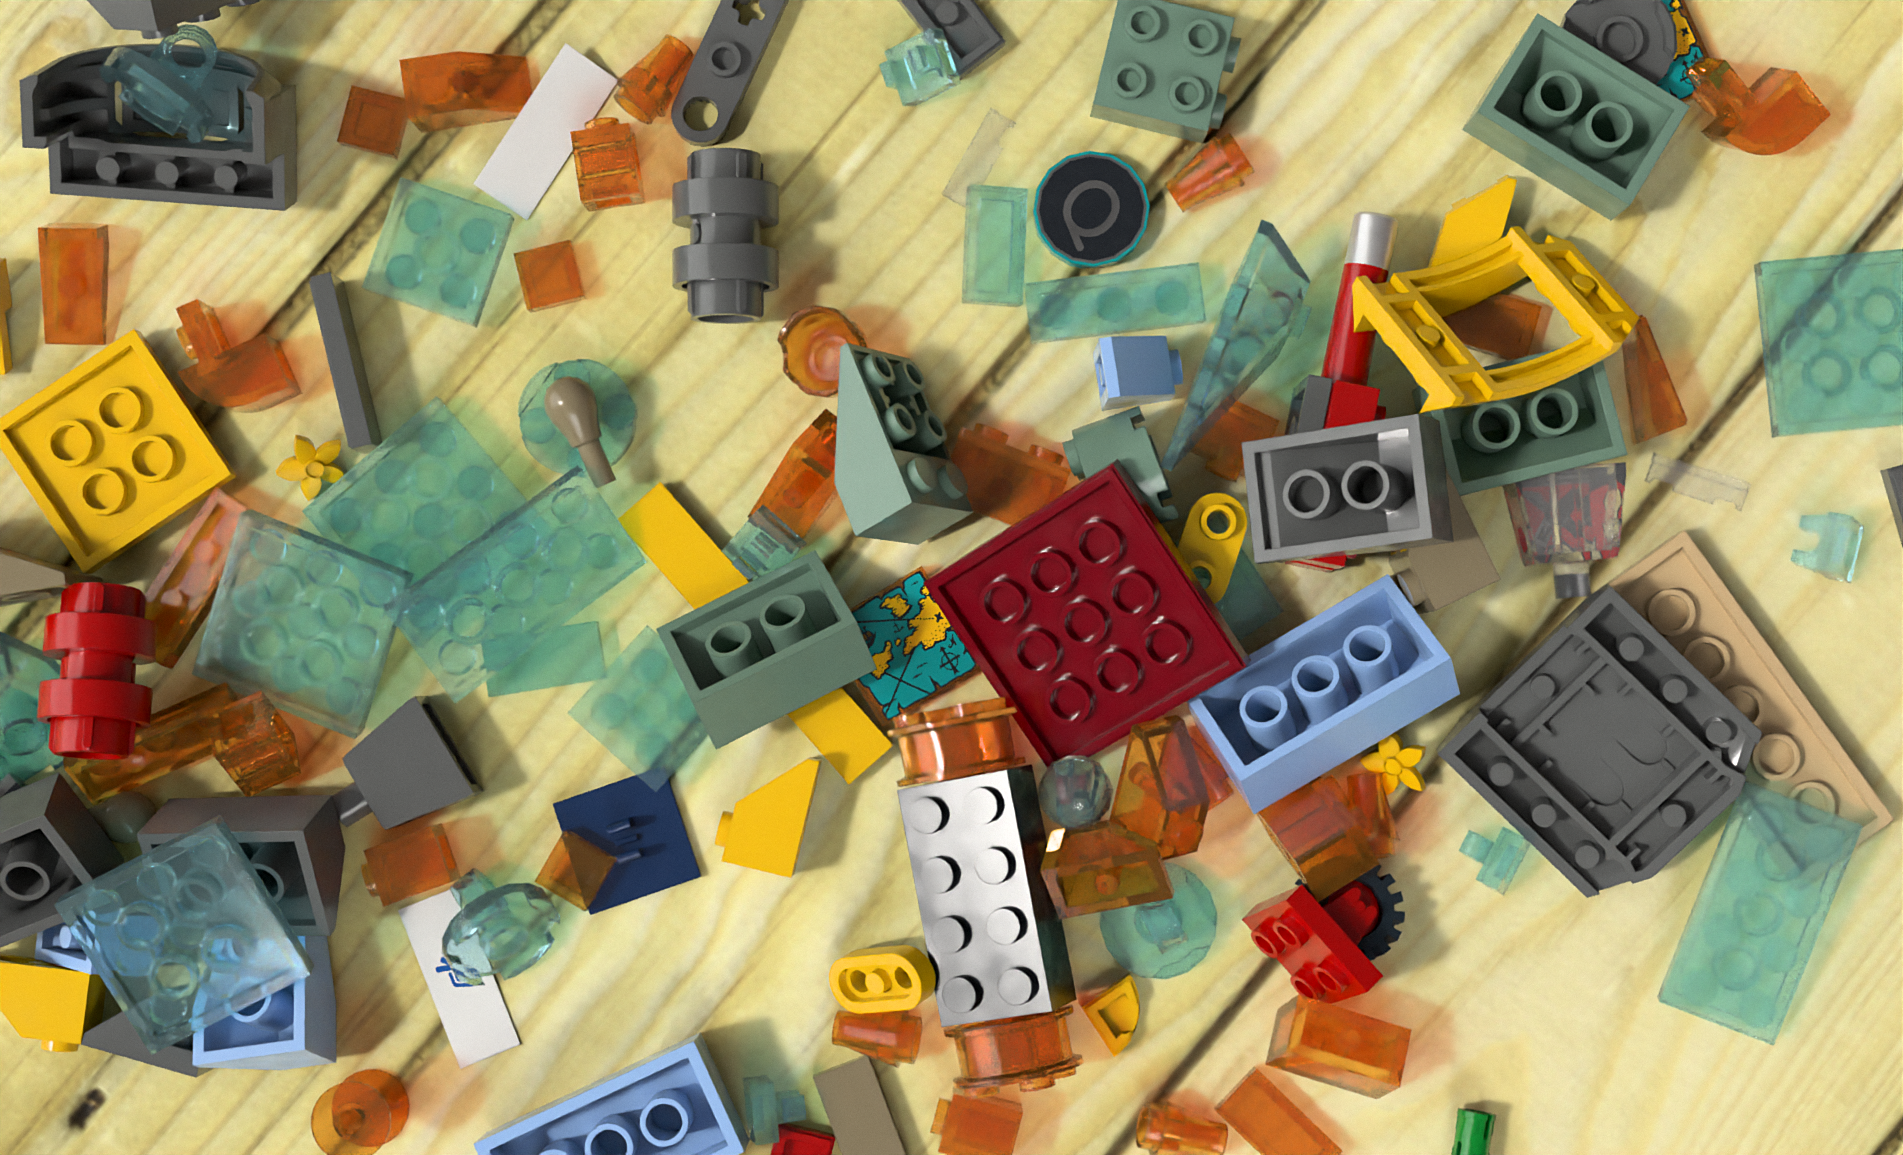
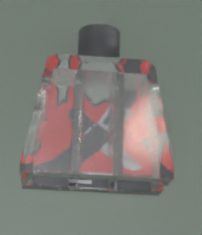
M1626 462L1585 465L1502 486L1521 561L1524 567L1553 565L1555 599L1589 597L1591 595L1589 562L1618 558L1626 481Z

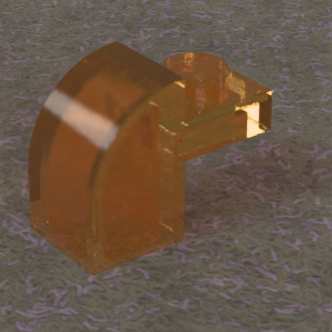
M1701 56L1684 72L1696 87L1692 92L1695 101L1705 112L1715 117L1701 132L1709 140L1724 148L1755 155L1779 154L1798 145L1831 115L1799 73L1794 70L1770 67L1749 88L1728 62L1722 59Z
M196 299L176 308L183 326L176 329L179 341L191 360L198 358L199 363L179 371L178 374L184 384L195 395L209 403L233 412L254 413L272 408L303 394L278 340L263 333L231 348L212 306Z

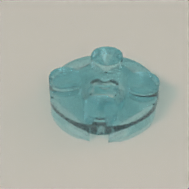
M590 359L567 360L562 363L556 362L538 371L527 383L518 403V417H520L522 439L529 453L548 469L565 476L589 477L578 449L571 447L567 438L545 413L544 397L546 389L558 378L567 376L578 377L590 385L595 392L598 406V423L602 433L599 440L611 467L626 454L632 444L636 433L638 409L628 386L607 366Z

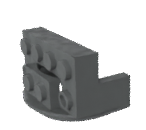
M115 45L65 55L19 80L22 148L45 149L48 147L50 194L286 211L297 202L296 85L281 84L265 68L249 57L231 51L195 45ZM119 79L121 80L122 125L116 120L115 83ZM133 132L197 134L220 137L227 140L209 141L141 136Z

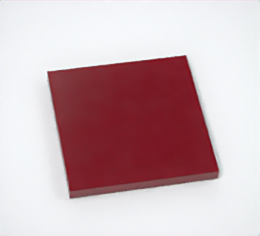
M1118 459L936 572L923 582L1053 778L1242 670L1251 661Z

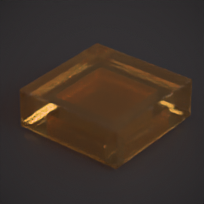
M352 85L337 142L342 146L398 159L412 103L405 98Z
M571 240L513 253L526 308L530 313L586 299L574 245Z
M567 829L563 831L534 882L581 910L587 911L613 869L617 859Z

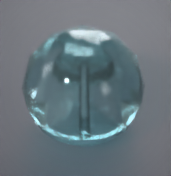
M1083 755L1066 756L1052 762L1043 773L1039 782L1038 798L1042 810L1051 822L1067 830L1084 829L1099 823L1109 811L1113 798V787L1109 775L1100 763Z

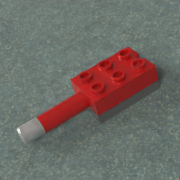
M1366 211L1358 212L1354 215L1321 376L1309 374L1293 389L1284 436L1385 419L1386 407L1377 405L1380 389L1367 386L1377 330L1354 333L1352 285L1357 276H1367L1373 284L1387 282L1399 225L1394 217ZM1357 554L1284 562L1288 565L1328 573L1334 571V569L1345 567L1347 559H1355Z

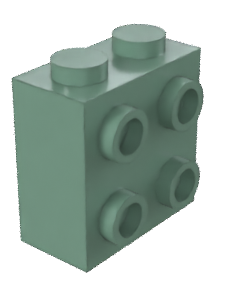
M1118 0L1090 117L1203 143L1208 128L1219 129L1223 118L1227 94L1218 93L1217 91L1222 71L1233 73L1241 38L1231 36L1235 18L1163 0Z

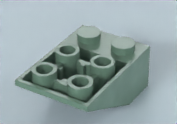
M846 343L840 347L835 486L855 536L919 545L973 513L966 496L968 492L967 481L961 470L952 462L944 443L947 437L945 428L937 415L930 409L923 392L925 380L915 363L910 358Z

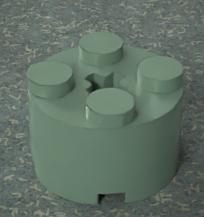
M1140 406L1072 430L1073 439L1062 444L1072 473L1078 477L1079 481L1088 478L1118 459L1161 524L1179 518L1174 504L1166 507L1163 506L1162 500L1173 496L1151 435H1148L1145 426L1136 428L1134 425L1145 421Z

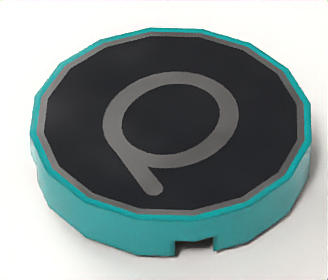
M1086 151L1066 156L1048 169L1036 190L1033 216L1037 235L1051 255L1072 267L1084 269L1086 267L1103 268L1115 265L1134 251L1146 231L1150 205L1145 185L1130 165L1112 154Z

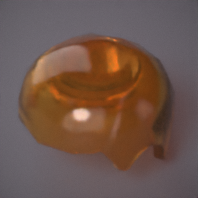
M812 305L794 312L779 331L777 338L783 352V372L807 395L825 398L838 396L840 347L846 343H851L869 348L863 328L846 312L818 305Z

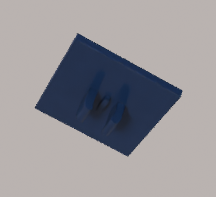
M664 765L553 803L590 915L702 877Z

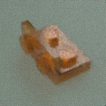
M976 423L973 431L961 427L951 459L953 464L961 470L967 481L968 492L966 496L974 513L1011 526L1063 493L1072 470L1061 466L1064 458L1062 455L1031 444L1028 453L1006 444L1009 438L1008 434L981 423Z

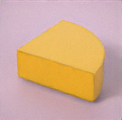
M1130 973L1080 1005L1114 1057L1131 1041L1139 1019V993Z

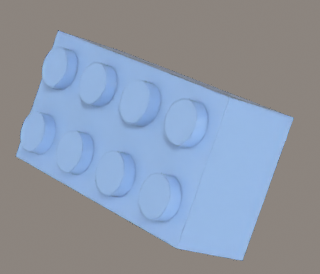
M1387 574L1248 655L1251 661L1247 667L1191 698L1186 703L1197 729L1253 814H1256L1458 696L1460 691L1451 657Z
M700 1032L486 1132L474 1143V1147L478 1155H739L745 1152L750 1139Z

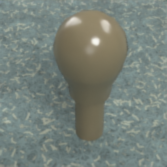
M567 376L558 378L546 389L544 397L545 413L567 438L571 447L578 449L595 489L615 481L616 477L599 440L602 433L598 423V406L595 392L586 381L578 377Z
M123 791L100 805L87 809L110 841L120 843L138 842L137 833L156 814L154 803L142 793L135 791Z

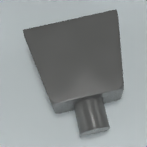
M414 696L342 758L344 765L355 782L332 796L338 819L345 827L351 826L373 812L380 825L385 830L474 797L484 790L427 696Z

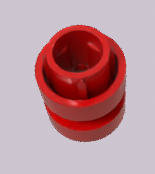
M73 583L61 593L60 613L49 614L45 617L42 654L52 659L61 660L59 679L40 682L37 721L50 724L48 748L54 755L85 760L128 759L135 752L136 730L151 726L153 689L135 684L136 665L151 664L156 661L158 624L145 619L147 598L140 589L112 583Z

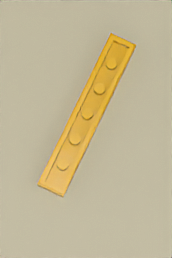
M661 482L616 520L694 609L749 583L746 577ZM843 687L787 714L848 784H851L893 746Z

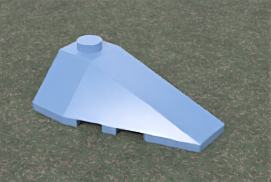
M327 936L215 937L211 951L217 954L206 987H199L194 1003L193 1066L198 1068L287 1070L336 1063V999Z

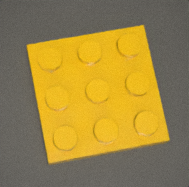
M136 329L131 330L0 418V449L85 574L94 573L237 477L143 334Z

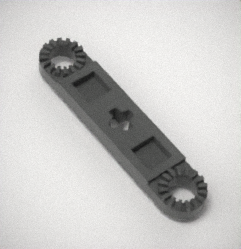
M751 0L720 1L672 105V122L677 133L684 141L690 143V145L706 147L707 145H714L717 141L724 138L789 0H759L760 11L765 16L762 21L752 18L748 26L740 24L741 16L735 7L738 3L748 5ZM703 100L707 103H712L718 111V117L711 128L697 131L691 129L685 123L686 110L690 108L692 103L695 104L696 101L703 102Z

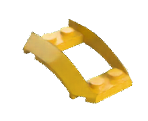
M1520 226L1511 227L1508 234L1502 239L1454 261L1420 270L1393 273L1390 281L1373 284L1367 276H1357L1352 285L1354 333L1377 330L1384 343L1400 358L1413 374L1415 381L1429 394L1419 413L1467 407L1508 399L1555 384L1618 351L1640 318L1571 241L1547 235L1542 244L1533 241ZM1529 276L1535 283L1537 291L1552 302L1567 319L1570 328L1581 338L1538 358L1503 368L1485 370L1444 322L1442 317L1454 314L1488 299Z

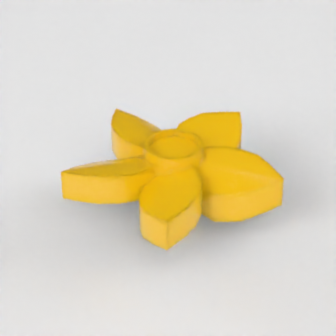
M295 435L293 446L295 456L285 459L275 470L276 475L285 480L300 481L301 490L308 501L319 493L322 486L321 479L330 483L348 482L342 468L333 463L341 449L340 439L325 442L315 450L314 443L309 438Z
M1395 732L1379 741L1378 749L1369 752L1359 760L1369 771L1382 773L1380 786L1383 797L1393 793L1399 787L1401 781L1414 790L1423 791L1426 788L1422 775L1413 767L1423 759L1426 747L1410 745L1403 748V741Z

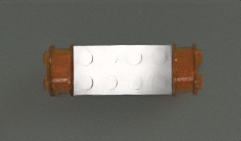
M1005 697L893 717L895 729L887 731L888 737L898 739L904 777L896 781L897 787L939 780L897 790L928 958L933 966L936 977L934 990L941 1027H945L943 1029L945 1037L954 1038L961 1075L953 1079V1086L963 1089L964 1098L967 1100L996 1095L1000 1093L999 1087L1019 1083L1020 1092L1047 1089L1056 1085L1055 1079L1075 1075L1076 1067L1084 1062L1081 1054L1073 1053L1066 1020V1016L1074 1012L1073 1005L1069 1003L1077 1000L1033 766L1030 764L986 772L1026 763L1025 756L1016 755L1009 717L1017 713L1016 707L1007 708Z

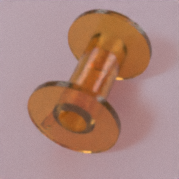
M365 1069L355 1072L342 1083L329 1088L317 1100L311 1116V1129L316 1143L327 1155H373L383 1144L395 1138L404 1128L410 1108L407 1092L402 1083L386 1071Z

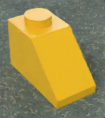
M815 758L806 759L736 802L733 813L723 811L715 839V845L725 847L721 861L792 878L795 874L822 760Z
M0 954V1010L20 1037L42 1040L41 1049L54 1052L78 1051L79 1044L82 1043L84 1033L102 1023L108 974H88L32 957Z

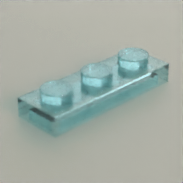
M1199 262L1024 283L1030 344L1203 324L1206 321Z

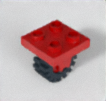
M1345 855L1309 869L1308 873L1300 876L1295 882L1298 886L1256 904L1241 919L1252 931L1251 938L1254 944L1265 955L1276 958L1290 973V981L1294 989L1304 999L1316 1003L1320 1008L1367 993L1383 977L1371 960L1387 953L1391 949L1388 944L1398 941L1402 933L1394 928L1395 925L1405 921V912L1394 910V905L1404 901L1402 893L1400 891L1391 895L1387 888L1396 881L1390 873L1379 877L1377 873L1382 866L1374 860L1363 864V856L1353 855L1345 859Z

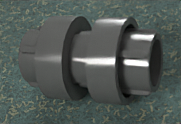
M708 148L694 151L687 158V180L676 182L672 186V222L677 226L690 229V245L680 246L672 250V286L677 290L687 292L688 312L691 314V320L713 324H741L760 321L764 315V292L774 291L779 288V251L773 247L761 245V229L774 227L779 223V187L775 183L763 180V163L758 152L740 148Z

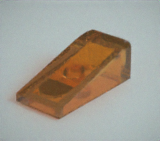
M49 223L38 227L45 344L105 345L109 268L108 224Z
M1643 315L1639 316L1640 318L1622 344L1629 424L1633 445L1687 425L1686 421H1688L1650 326Z

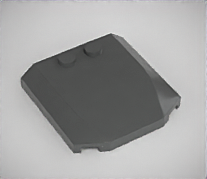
M1607 583L1578 605L1455 725L1437 748V754L1583 895L1589 898L1599 895V890L1629 881L1634 884L1652 878L1738 798L1747 777L1745 771L1755 743L1759 744L1762 732Z

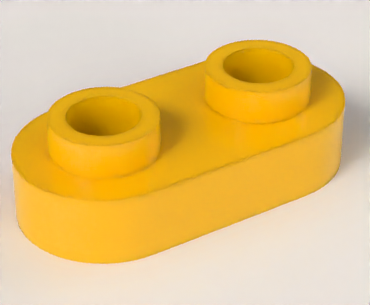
M1223 493L1205 495L1192 505L1177 544V549L1191 570L1193 568H1202L1207 571L1210 581L1204 590L1214 604L1224 596L1247 529V516L1244 508L1235 498ZM1221 512L1227 517L1228 527L1224 533L1217 534L1208 528L1207 518L1210 513Z
M910 945L857 949L835 961L831 966L829 983L836 1000L845 1009L853 1013L863 1014L902 1011L914 1008L932 995L936 985V977L933 966L924 953Z

